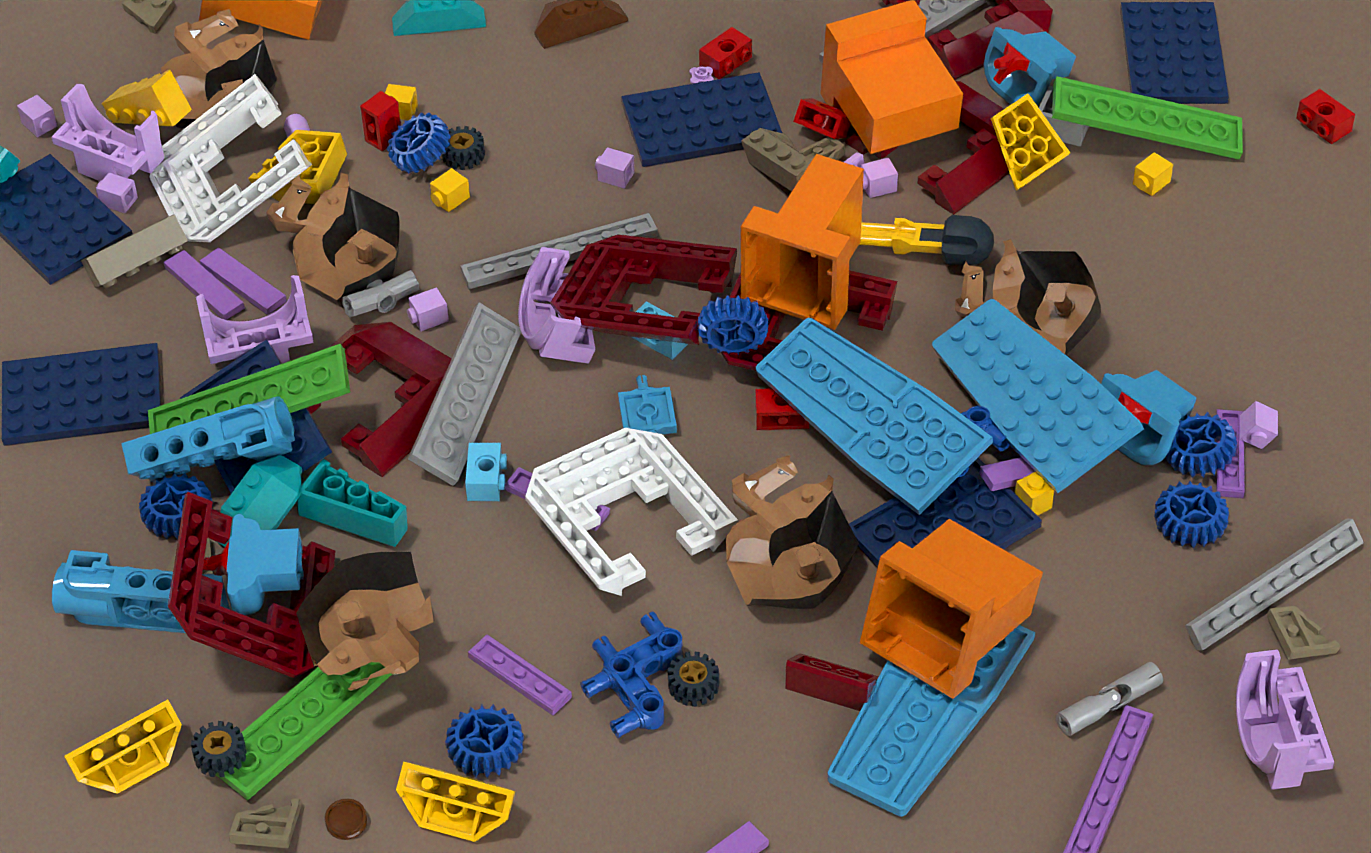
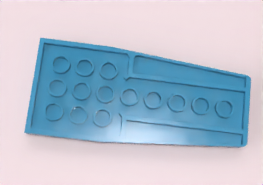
M995 299L986 301L932 342L937 355L977 405L984 406L989 410L990 418L1003 435L1007 436L1006 439L1010 446L1057 494L1144 429L1142 423L1091 374Z
M806 318L756 366L758 376L862 472L918 515L993 443L991 435L934 393L812 318Z
M1020 625L1016 627L977 662L972 683L954 699L888 660L873 687L868 702L864 703L828 770V782L897 816H905L997 699L1032 644L1035 632Z

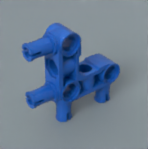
M650 612L649 616L647 614L644 615L640 621L641 625L645 627L651 636L619 652L616 651L607 636L601 637L602 642L599 638L596 639L592 644V648L604 661V667L600 673L580 682L582 691L588 699L610 688L615 691L629 710V713L609 723L612 732L615 733L617 738L638 727L648 730L657 729L664 722V700L654 685H650L646 677L660 670H667L672 660L676 661V657L679 655L683 657V644L681 633L676 629L665 627L655 612Z

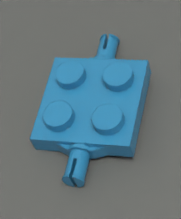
M641 375L636 378L637 389L618 392L623 428L658 434L677 433L670 387H648L647 376L642 375V383Z

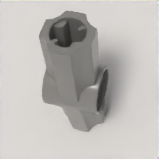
M411 270L386 282L380 279L375 280L365 290L343 297L342 304L345 313L349 317H353L375 309L382 313L388 312L395 307L397 300L420 290L419 283Z

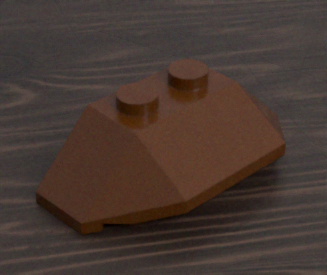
M556 0L545 4L534 35L545 49L627 22L628 17L619 4L611 0Z

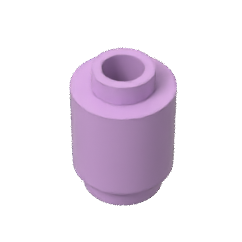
M300 114L289 115L285 120L284 130L287 138L295 130L311 131L307 120Z

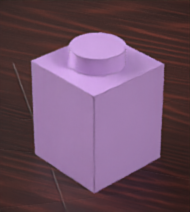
M38 95L17 105L21 123L36 137L57 127L53 108Z
M607 147L602 156H598L595 163L598 181L625 188L634 174V155Z
M889 158L861 164V168L864 169L863 190L865 189L869 198L897 191L898 173Z
M110 172L96 187L98 199L109 209L126 213L138 198L134 180Z
M437 287L409 297L410 308L407 309V314L411 323H416L420 331L449 321L447 303Z
M1255 401L1240 415L1241 440L1263 449L1278 436V411Z

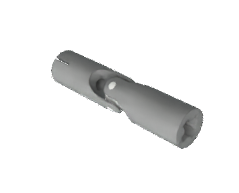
M1148 662L1099 691L1100 695L1087 696L1056 714L1058 726L1064 734L1071 736L1101 719L1108 711L1119 709L1163 683V676L1161 673H1158L1160 672L1159 668L1154 663ZM1116 686L1120 690L1121 696L1117 691L1111 688Z

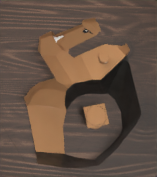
M230 9L219 11L217 15L192 24L185 22L176 26L174 37L177 46L185 54L169 60L161 67V72L163 74L165 71L171 70L192 109L175 125L176 128L185 129L254 74L272 95L277 78L264 42L263 28L260 24L259 30L256 33L249 35L241 34L217 44L212 50L207 48L209 42L238 26L235 18L231 15Z
M340 173L339 182L330 190L323 192L305 220L298 221L297 215L309 196L312 187L300 179V174L291 181L292 186L279 203H272L269 207L267 216L277 231L297 233L293 242V253L298 276L303 282L339 300L344 296L365 290L375 280L380 279L386 282L392 279L399 254L400 219L398 212L349 187L348 174Z
M1011 239L1003 241L1005 252L995 268L993 299L1067 355L1090 332L1101 317V305L1090 272L1082 258L1075 251H1017ZM965 262L962 269L964 280L961 297L955 300V311L963 318L984 304L982 267L969 266L967 262Z
M790 455L776 459V463L750 476L743 473L732 480L734 503L751 516L736 523L731 528L729 534L726 535L727 564L746 605L789 609L816 608L840 583L859 544L833 494L834 479L829 474L824 482L804 484L779 497L773 504L765 501L767 494L798 473L794 463L790 461Z
M375 552L342 560L320 580L302 602L296 613L314 667L318 666L322 672L327 675H343L370 662H379L385 667L367 678L352 682L350 688H348L349 690H355L368 683L369 679L389 673L401 674L410 670L419 662V642L409 632L434 622L430 596L425 601L417 580L411 552Z

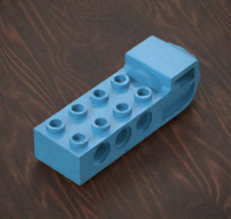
M277 396L254 404L236 407L121 444L128 474L137 476L141 480L148 479L150 482H153L154 480L162 481L163 475L166 477V475L172 473L176 475L188 473L190 468L194 466L208 467L214 465V460L220 458L230 460L244 456L253 460L263 461L292 452L291 442L295 441L293 421L288 407L283 399Z
M71 550L67 562H62L61 566L57 569L52 588V604L55 613L70 614L79 622L91 625L186 633L168 608L172 571L111 566L107 553ZM202 574L223 583L220 606L229 609L222 576Z

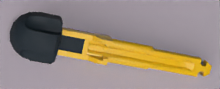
M951 215L945 220L944 225L914 223L905 218H895L894 224L862 222L861 242L859 245L893 247L894 254H907L909 252L942 254L943 261L949 265H964L965 262L968 265H976L989 257L994 246V234L982 219L973 216Z

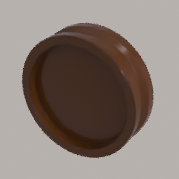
M354 799L335 801L326 810V828L333 837L341 840H349L359 836L367 825L364 806Z

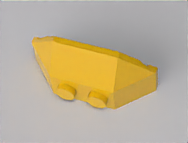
M167 699L66 754L64 758L79 783L118 794L169 765L182 724Z
M404 761L396 788L397 793L404 801L419 827L476 842L508 821L515 791L492 783Z

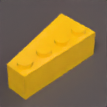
M167 70L163 74H156L149 79L144 78L138 83L133 82L121 86L102 102L106 115L112 123L142 125L151 115V111H154L157 114L159 126H174L192 110L171 70Z

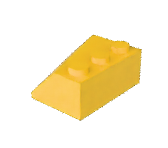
M1026 94L991 118L1016 191L1070 154V151L1029 94Z
M295 130L278 147V150L293 139L300 145L307 160L313 164L300 174V179L312 187L305 203L315 204L323 192L331 189L347 156L341 133ZM276 156L272 159L267 158L262 164L263 168L257 174L253 173L248 178L249 182L254 183L279 163ZM291 181L271 197L280 201L292 186Z

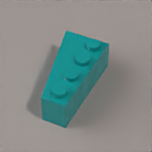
M325 459L321 460L301 486V496L298 499L299 516L396 547L408 530L407 507L381 491H372L369 489V484L362 480L357 482L351 479L348 472L341 468L338 470L332 468L330 462Z

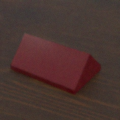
M799 653L786 662L785 689L861 711L864 703L868 702L879 676Z

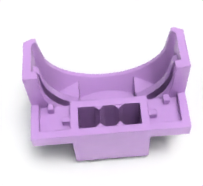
M76 84L61 99L66 122L52 136V141L55 145L73 151L78 173L98 181L103 180L109 172L128 178L138 169L151 174L164 160L157 114L154 111H151V115L141 126L136 125L134 128L135 135H132L113 125L96 109L83 84Z
M291 276V295L288 301L274 313L256 320L229 321L221 319L208 309L203 294L196 297L210 364L238 359L266 339L283 364L290 361L288 348L313 343L299 276Z
M1278 650L1247 653L1238 678L1236 690V716L1243 748L1249 759L1262 772L1267 774L1271 790L1300 786L1304 772L1333 769L1334 760L1302 667L1278 669L1281 659Z

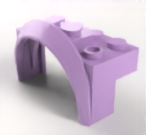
M541 247L527 272L522 286L518 309L520 330L532 349H539L540 357L589 364L595 352L592 330L582 328L580 318L575 317L574 320L563 319L559 314L556 317V311L551 304L538 303L551 302L568 273L562 272L569 260V251Z

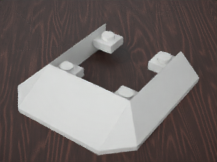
M255 74L162 146L164 160L149 176L168 216L173 214L176 216L189 242L213 241L313 165L307 160L300 145L293 139L274 154L279 163L242 191L238 185L234 184L223 194H219L208 171L224 159L220 149L255 122L264 128L282 114L277 106L278 102Z
M623 428L534 468L525 496L527 503L598 589L622 596L623 588L644 579L646 570L631 553L611 561L589 535L587 530L600 525L601 517L595 511L597 506L607 505L635 491L645 503L664 495L689 524L676 531V539L691 556L707 548L714 552L726 538V535L729 534L731 528L738 523V519L662 434L630 428Z

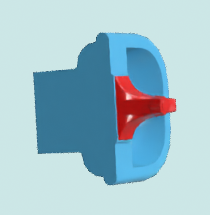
M996 27L985 54L984 72L991 88L1010 105L1026 94H1029L1038 106L1044 98L1052 79H1055L1056 76L1062 78L1069 77L1076 56L1046 31L1022 35L1014 30Z
M1157 370L1136 379L1124 374H1104L1101 384L1142 423L1144 428L1117 450L1141 465H1155L1161 462L1170 450L1180 424L1179 421H1184L1186 414L1190 417L1197 398Z
M237 514L233 517L232 536H230L226 547L221 554L205 557L203 571H214V575H226L228 577L227 593L232 611L245 616L255 614L263 606L265 592L300 590V580L304 578L302 567L303 545L299 528L260 530L259 524L253 519L244 518L242 514Z

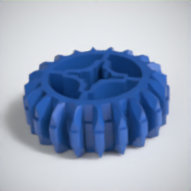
M430 112L425 115L420 113L418 117L413 115L409 121L405 120V123L402 126H398V130L392 133L393 138L388 141V155L394 165L401 171H406L408 174L412 171L418 173L420 169L425 171L428 166H433V163L436 160H440V156L446 153L445 148L449 147V140L451 138L448 127L440 117L432 115Z
M727 295L725 299L717 297L715 302L709 301L707 306H703L698 317V332L702 342L708 344L709 349L716 348L717 353L725 351L728 354L735 352L739 355L742 351L749 353V349L757 350L758 345L763 344L768 333V318L764 312V307H759L757 301L750 302L749 297L740 299L739 295L736 298H731Z
M1197 412L1194 417H1189L1186 414L1185 420L1179 421L1180 424L1166 455L1168 463L1171 464L1174 470H1179L1182 475L1189 472L1192 478L1196 474H1200L1204 478L1206 473L1210 472L1215 475L1216 469L1224 471L1225 464H1231L1232 457L1236 456L1237 439L1232 426H1229L1226 419L1221 420L1218 414L1211 417L1208 412L1204 416H1200Z
M174 473L171 478H166L163 475L162 481L154 480L153 486H146L145 493L141 494L139 511L141 520L149 532L154 531L157 537L163 534L166 539L175 536L178 540L185 494L190 492L212 501L211 492L204 482L198 481L196 476L189 478L184 473L181 477H178Z
M1179 481L1176 487L1169 485L1167 491H1162L1155 504L1154 517L1155 521H1157V529L1162 530L1163 537L1170 536L1171 543L1180 541L1182 547L1187 543L1191 544L1192 548L1199 543L1202 547H1205L1207 541L1214 544L1215 540L1223 535L1228 525L1229 508L1226 507V499L1221 498L1220 492H1213L1212 486L1205 488L1201 482L1198 485H1193L1191 481L1184 485Z
M481 704L478 710H474L470 706L468 714L460 711L459 719H452L451 727L447 728L445 744L446 749H448V757L450 760H453L456 769L462 767L464 774L473 771L475 778L480 773H484L487 778L490 772L500 775L501 768L510 770L511 762L517 763L519 759L518 754H522L524 735L521 724H519V721H516L513 713L507 714L505 708L497 711L494 704L490 709H485L483 704Z

